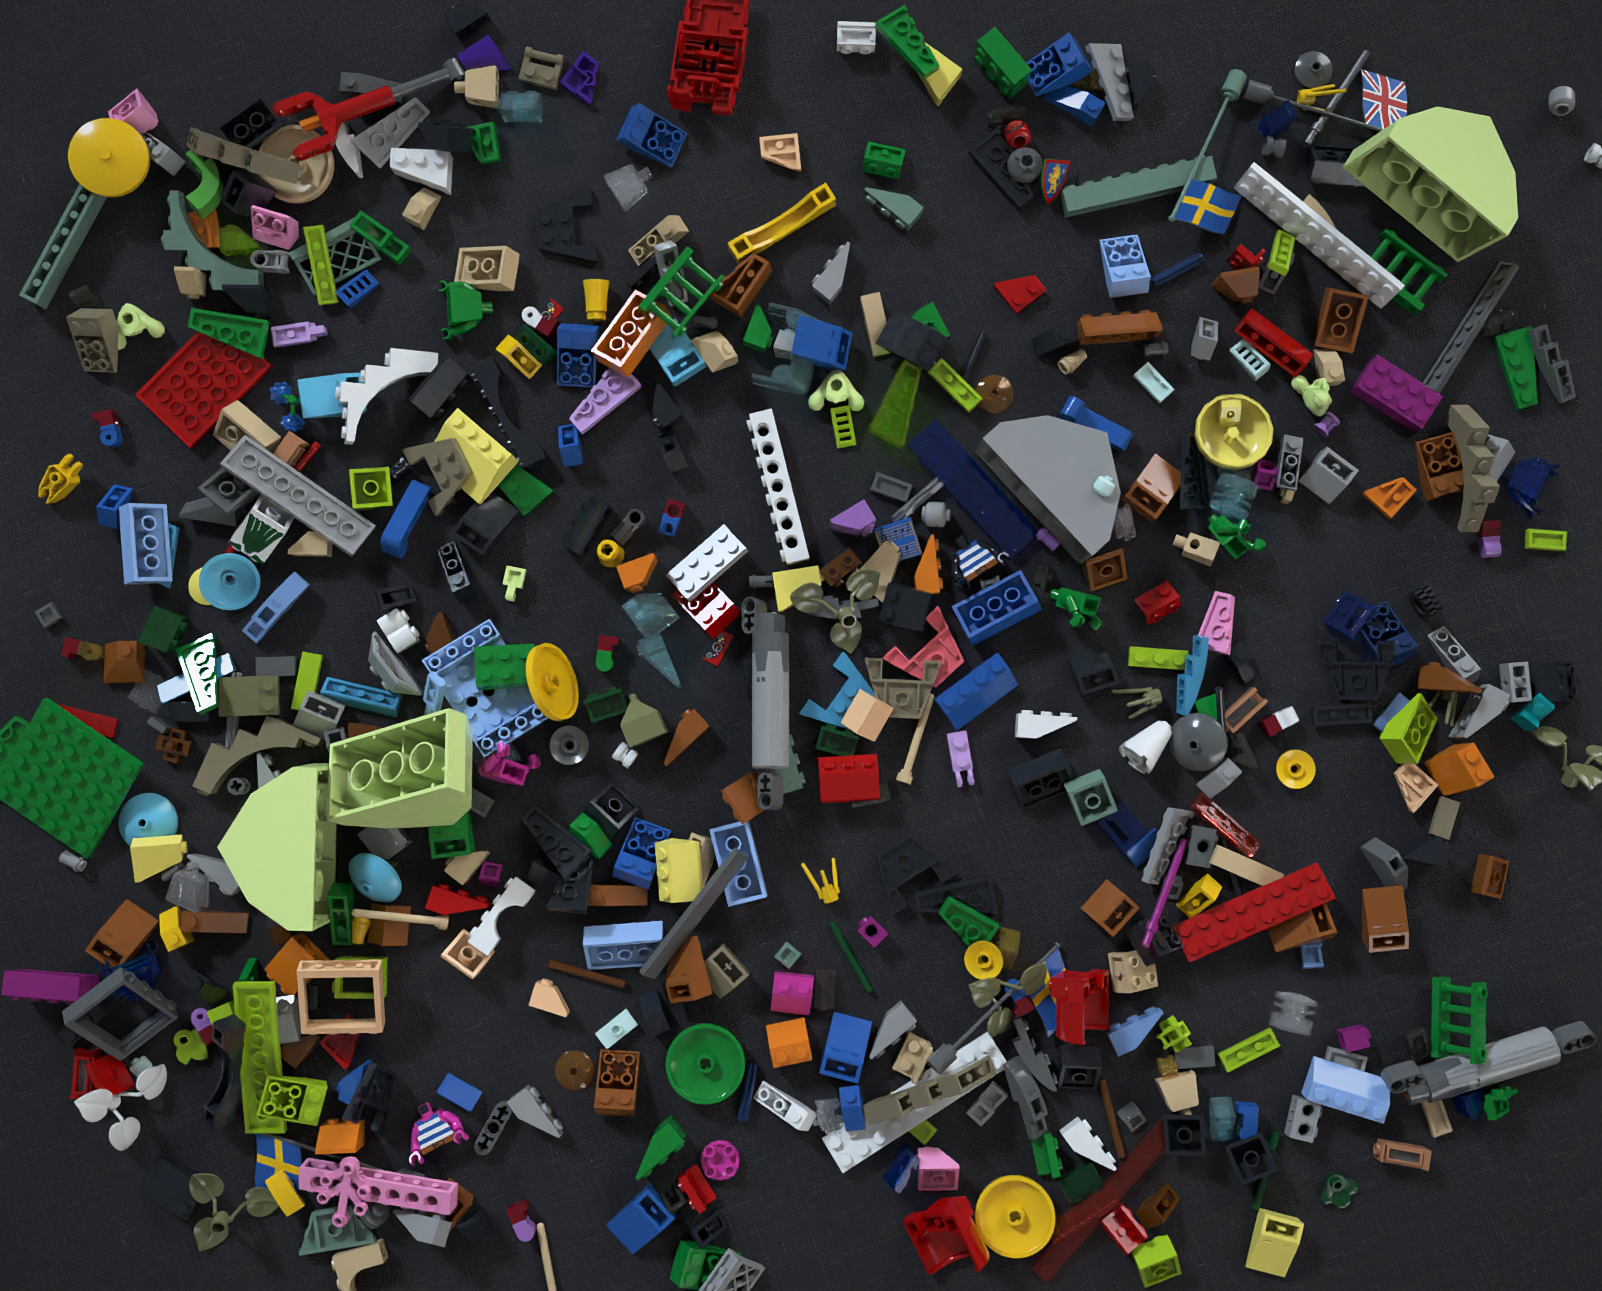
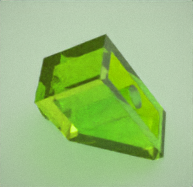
M225 225V228H218L220 251L225 256L252 254L257 250L264 251L256 241L238 226Z

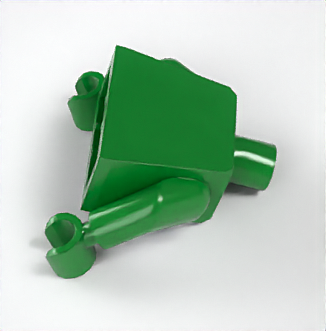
M443 280L439 282L441 286H445L444 289H438V291L447 296L448 327H451V330L447 328L441 329L442 333L448 331V336L442 339L450 341L453 336L467 333L482 320V313L492 314V302H482L481 292L476 291L471 285L464 281L449 282V284Z
M1214 514L1209 518L1210 525L1208 528L1235 560L1247 550L1253 549L1258 552L1264 550L1266 545L1264 540L1256 538L1254 544H1252L1251 541H1246L1241 536V534H1246L1251 526L1247 524L1246 520L1240 519L1238 525H1236L1235 523H1230L1224 515Z
M1063 587L1060 590L1053 589L1051 591L1050 599L1056 601V606L1067 609L1071 615L1073 614L1074 617L1069 621L1073 627L1077 626L1079 628L1084 623L1085 618L1081 614H1085L1093 619L1089 623L1092 629L1098 630L1102 626V620L1096 616L1101 597Z

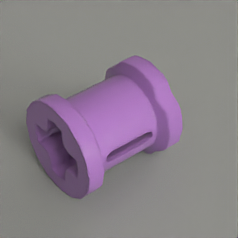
M1326 412L1325 417L1314 425V429L1319 435L1326 438L1329 435L1328 432L1334 426H1338L1340 421L1333 413Z

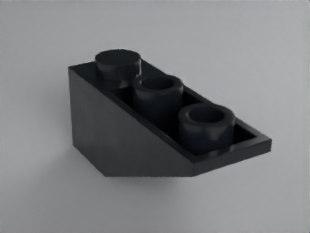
M455 541L437 548L451 591L459 603L462 604L477 597L478 594Z

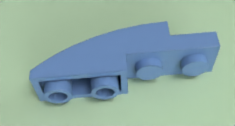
M296 572L292 573L251 617L252 619L242 631L255 643H259L310 584Z

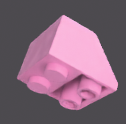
M252 205L253 239L290 250L299 238L298 221L290 216Z

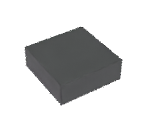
M50 602L35 611L36 616L45 629L64 619L54 602Z
M151 716L147 721V724L160 733L168 734L170 729L173 728L159 717Z

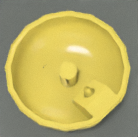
M1241 394L1220 395L1203 407L1196 419L1194 437L1199 451L1207 461L1219 468L1238 470L1254 465L1265 456L1272 444L1273 425L1269 414L1257 401Z

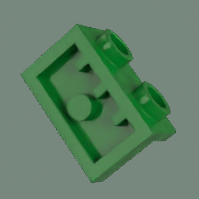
M868 141L862 171L899 179L906 149Z

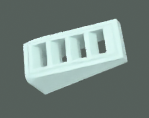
M1242 339L1229 350L1254 381L1258 380L1270 369V363L1245 339ZM1244 347L1247 348V349H1246L1244 352H1242L1241 354L1238 353L1242 348H1244ZM1251 353L1252 355L1245 360L1244 357ZM1254 359L1257 360V361H1256L1255 363H1253L1252 365L1249 364V363L1252 362Z

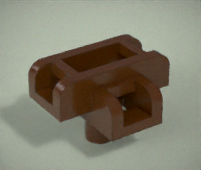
M171 728L169 736L158 734L155 749L165 751L162 760L180 763L182 756L189 757V749L193 742L187 740L188 731Z

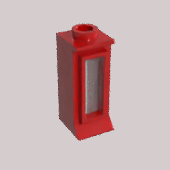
M81 1047L73 1050L74 1066L70 1099H79L85 1094L96 1090L84 1065L101 1057V1048L90 1051L85 1050L86 1047Z

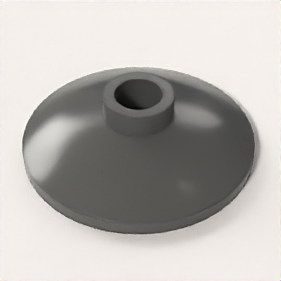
M1310 51L1299 57L1294 67V73L1297 81L1302 86L1312 89L1325 86L1332 77L1333 68L1331 61L1326 55ZM1313 65L1317 66L1318 70H1315Z
M575 726L559 728L550 739L551 754L562 764L572 765L584 759L589 749L586 734ZM570 741L574 744L572 749L567 748V743Z

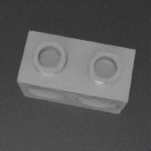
M1292 1095L1284 1134L1290 1138L1313 1143V1139L1318 1134L1317 1121L1322 1115L1321 1104L1309 1101L1305 1097ZM1310 1105V1111L1304 1114V1107ZM1305 1124L1306 1130L1303 1133H1299V1127Z

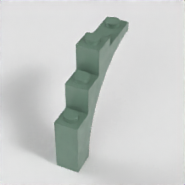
M170 191L167 202L170 208L168 224L171 230H163L161 243L164 250L187 252L185 256L187 267L211 272L209 284L212 286V290L224 291L222 284L262 285L264 287V274L262 271L233 266L220 259L205 246L190 222L184 193Z

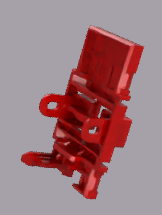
M687 0L683 12L684 21H679L670 76L671 85H668L666 95L671 109L691 112L693 103H706L713 105V115L732 116L736 92H740L739 84H741L749 30L745 26L748 24L750 0ZM706 40H711V43H710V46H709V51H708V50H705V46H704V45L693 44V43H703V44H706ZM715 41H719V45L735 47V50L719 48L718 52H714L713 47ZM704 59L708 60L706 72H702ZM712 60L717 61L716 72L710 73Z

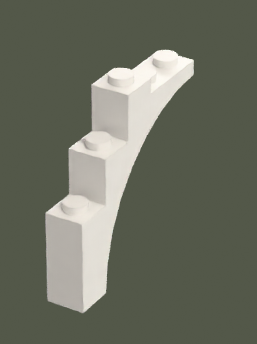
M391 348L388 354H385V365H388V367L366 365L364 370L360 371V382H363V384L341 382L339 387L335 389V399H338V405H346L342 410V419H346L345 427L342 426L341 438H345L344 444L353 445L355 442L356 429L361 414L366 405L378 392L402 379L428 376L438 364V353Z

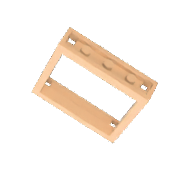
M316 960L299 962L296 973L301 1034L335 1035L338 1033L376 1034L383 1032L385 1009L382 960ZM373 977L374 1019L309 1020L306 978Z

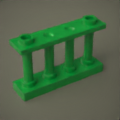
M1385 229L1378 236L1383 242L1371 258L1377 262L1388 246H1390L1398 254L1386 268L1389 273L1392 274L1404 257L1413 263V266L1400 281L1405 286L1392 299L1411 314L1416 315L1425 306L1421 302V298L1435 280L1438 283L1441 282L1448 274L1444 272L1441 266L1433 264L1398 238L1394 231ZM1421 269L1429 276L1415 295H1412L1406 291V286L1418 270Z
M688 246L638 306V310L643 315L646 311H652L675 331L671 336L673 339L677 335L681 337L688 329L685 327L713 291L717 293L724 284L721 282L724 278L722 274L717 279H714L693 261L691 257L693 250ZM683 266L689 267L711 285L705 294L701 293L681 276L679 271ZM671 281H676L699 300L693 309L689 308L669 291L667 286ZM659 296H664L687 315L681 324L677 323L656 305L655 300Z
M1432 977L1431 1057L1443 1058L1450 1056V1053L1470 1056V1064L1485 1063L1487 1056L1486 997L1488 994L1486 982L1471 983V987L1451 985V977ZM1451 993L1471 995V1008L1451 1005ZM1450 1013L1471 1016V1028L1451 1025ZM1450 1033L1471 1036L1470 1048L1451 1045Z

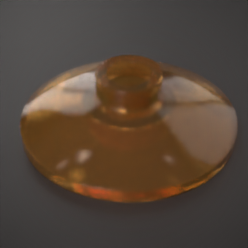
M986 376L976 387V392L983 398L978 405L987 412H1002L1010 406L1013 400V387L1003 376ZM992 390H998L999 394L993 395Z
M579 1050L564 1053L558 1059L555 1066V1075L558 1082L569 1090L585 1088L592 1081L595 1072L592 1059L586 1053ZM572 1068L577 1070L576 1075L571 1074L570 1070Z

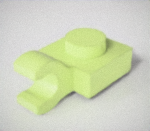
M506 566L502 583L508 586L505 595L506 600L514 602L516 589H523L526 569Z

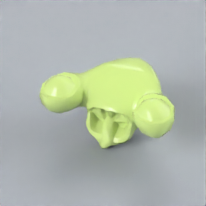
M129 303L122 306L116 321L118 325V350L125 348L127 344L126 336L142 333L144 329H147L154 338L162 337L165 333V327L160 321L151 318L138 307Z
M838 369L832 370L808 400L809 407L814 411L821 410L824 406V399L834 403L848 399V405L852 411L861 410L865 403L863 397L855 390L846 375Z
M1302 375L1293 377L1291 382L1292 388L1302 395L1306 407L1314 415L1323 416L1332 403L1328 393L1330 387L1326 378L1317 379L1310 385Z

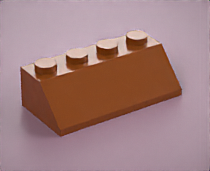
M1150 310L1140 311L1139 314H1132L1131 312H1122L1120 315L1104 313L1099 317L1087 314L1077 321L1079 345L1155 340L1163 331L1157 312L1151 313Z

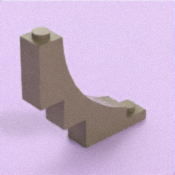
M190 127L187 147L195 154L214 158L222 163L247 169L252 173L297 184V180L301 179L302 168H300L301 165L297 162L253 150Z
M267 715L258 735L246 729H239L231 749H227L219 743H211L192 786L198 789V793L206 796L217 794L226 777L234 768L249 757L273 748H301L304 740V744L315 748L316 745L323 746L325 739L294 727L293 724L275 716Z
M990 1055L984 1056L973 1063L963 1065L921 1084L873 1099L862 1105L869 1125L902 1117L915 1109L930 1106L944 1098L962 1094L997 1073Z

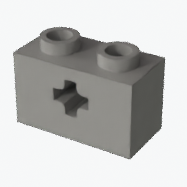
M1528 662L1499 664L1502 691L1510 694L1509 702L1532 701Z

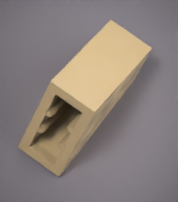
M885 541L860 569H872L881 574L878 589L874 596L882 603L888 582H893L901 553L898 551L900 548L892 541L890 543Z

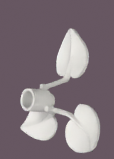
M160 1064L143 1071L136 1081V1089L140 1092H122L113 1096L107 1089H98L85 1094L74 1101L82 1117L88 1122L99 1121L106 1115L107 1108L110 1109L119 1118L120 1122L111 1126L109 1140L114 1148L124 1151L138 1137L140 1123L134 1117L124 1120L116 1110L121 1103L120 1096L140 1097L143 1095L148 1100L157 1097L163 1091L167 1081L166 1067L164 1064Z

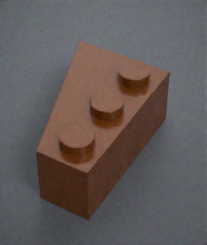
M754 253L735 267L732 273L727 277L724 276L721 281L724 283L717 293L713 291L709 296L710 300L742 318L773 270L770 263Z

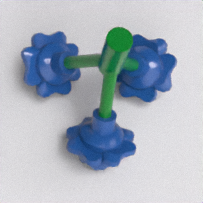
M276 382L274 387L270 388V399L275 400L276 404H286L288 401L291 404V413L283 416L280 424L284 426L286 431L290 432L303 429L305 421L301 419L300 415L295 413V405L301 403L300 399H296L291 394L292 387L287 386L286 382Z

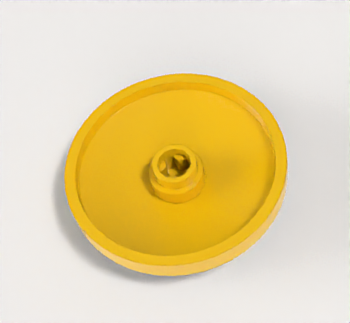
M101 118L88 122L75 133L68 149V162L75 179L85 189L103 197H120L134 191L142 184L149 171L150 154L145 140L131 125L118 119Z
M543 643L533 647L526 661V678L534 702L540 711L551 720L562 721L570 718L575 713L579 700L578 683L571 663L566 655L553 644Z
M1007 1175L992 1181L981 1192L976 1204L975 1221L984 1243L990 1249L1005 1257L1024 1258L1040 1251L1050 1240L1055 1227V1210L1049 1194L1039 1183L1025 1176Z

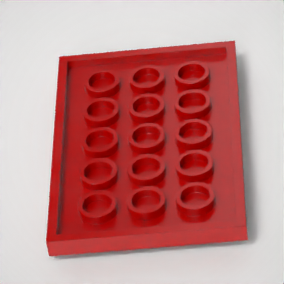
M197 332L135 395L189 448L193 449L217 424L221 410L237 400L240 401L273 366L264 357L262 360Z

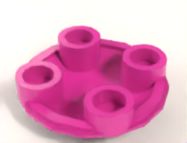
M713 1141L702 1152L701 1165L708 1178L720 1181L726 1180L734 1176L739 1168V1153L734 1145L727 1141Z

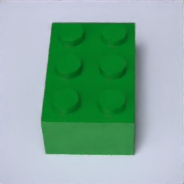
M996 27L992 28L977 41L974 61L979 67L982 66L985 69L986 75L991 81L997 83L1003 95H1007L1009 99L1012 98L1028 84L1032 69Z
M517 644L474 647L477 689L527 688L526 661L529 652L535 645Z

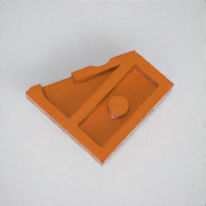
M1404 477L1366 490L1362 492V495L1390 519L1417 489Z

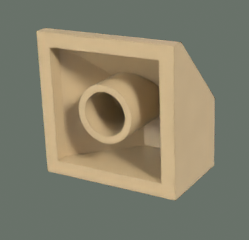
M718 331L691 340L712 373L738 363V356L733 347Z

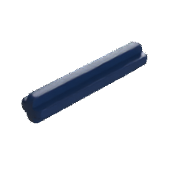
M1196 253L1151 278L1153 286L1159 287L1204 262L1203 255Z
M748 1063L737 1117V1120L741 1122L748 1121L758 1064Z

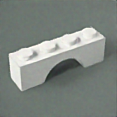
M518 877L508 880L504 886L506 890L503 895L498 894L492 902L494 905L490 912L487 910L480 919L483 922L478 928L475 926L468 935L470 937L468 942L487 956L490 955L501 940L496 928L500 913L514 905L525 907L536 892L534 888Z

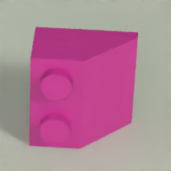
M775 971L771 1011L810 1015L814 975Z

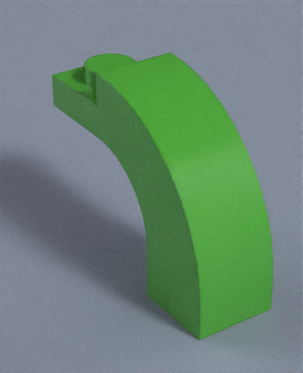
M190 150L186 153L190 165L202 176V182L196 190L186 196V199L192 210L203 220L219 205L223 195V183L214 161L211 158L205 160L202 155H197Z

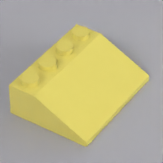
M457 408L445 421L435 442L456 438L473 471L461 489L481 505L519 461Z

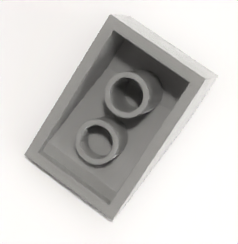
M1490 684L1476 685L1482 689V693L1469 694L1449 738L1464 739L1471 736L1507 708L1510 694Z

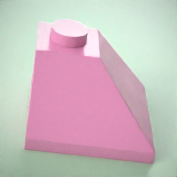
M138 89L134 90L108 111L109 118L124 121L139 133H145L148 130L154 129L159 122L156 112Z
M918 1148V1191L958 1190L959 1164L939 1148Z

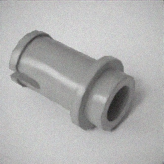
M64 851L59 857V862L72 867L75 872H82L87 865L85 858H79L68 851Z

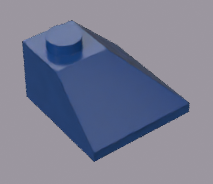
M367 1060L339 1081L337 1086L338 1100L347 1104L350 1103L369 1064L373 1063V1060Z

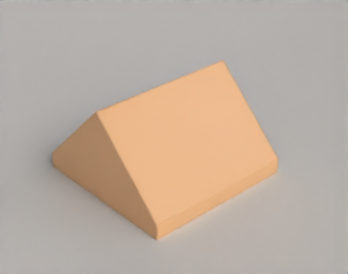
M859 689L841 723L856 734L875 742L894 708Z
M463 929L441 954V957L473 980L479 975L495 951L493 950L488 956L468 942L470 939L468 936L469 932Z

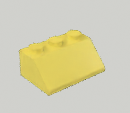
M670 838L656 842L655 855L659 900L671 903L693 901L703 889L699 841Z

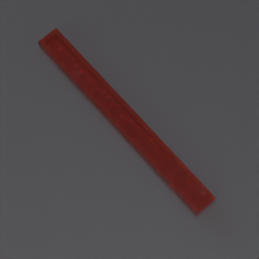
M1162 1119L1033 1264L1032 1270L1046 1283L1165 1149Z

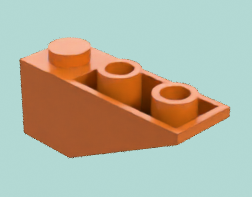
M934 534L929 537L914 575L915 588L932 593V595L939 594L940 589H943L942 577H938V570H941L940 558L936 559V551H939L938 539H934Z

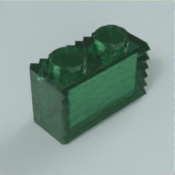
M1090 1160L1064 1173L1061 1177L1055 1178L1069 1204L1072 1202L1076 1204L1084 1199L1083 1196L1086 1194L1097 1193L1101 1190L1100 1186L1104 1185Z

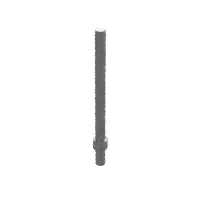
M1364 50L1339 89H1348L1369 57V51ZM1344 93L1335 94L1324 111L1332 113ZM1322 114L1318 121L1313 123L1309 135L1303 142L1305 146L1310 147L1316 136L1321 134L1329 116Z

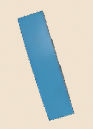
M1193 635V655H1185V674H1177L1176 713L1184 716L1189 715L1203 680L1208 653V637Z

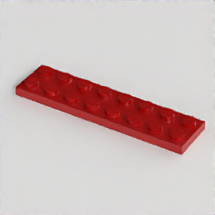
M1316 862L1172 927L1185 946L1182 949L1188 962L1191 963L1331 902L1336 897Z

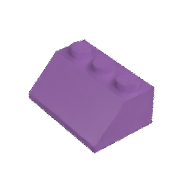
M862 500L830 519L829 528L831 531L855 537L860 535L865 537L873 532L876 518L865 500Z

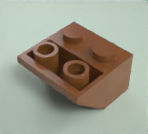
M1107 879L1081 906V909L1112 937L1117 934L1140 908Z

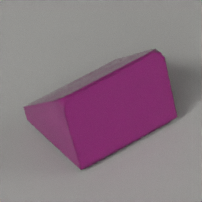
M483 861L478 878L479 884L498 888L503 865Z

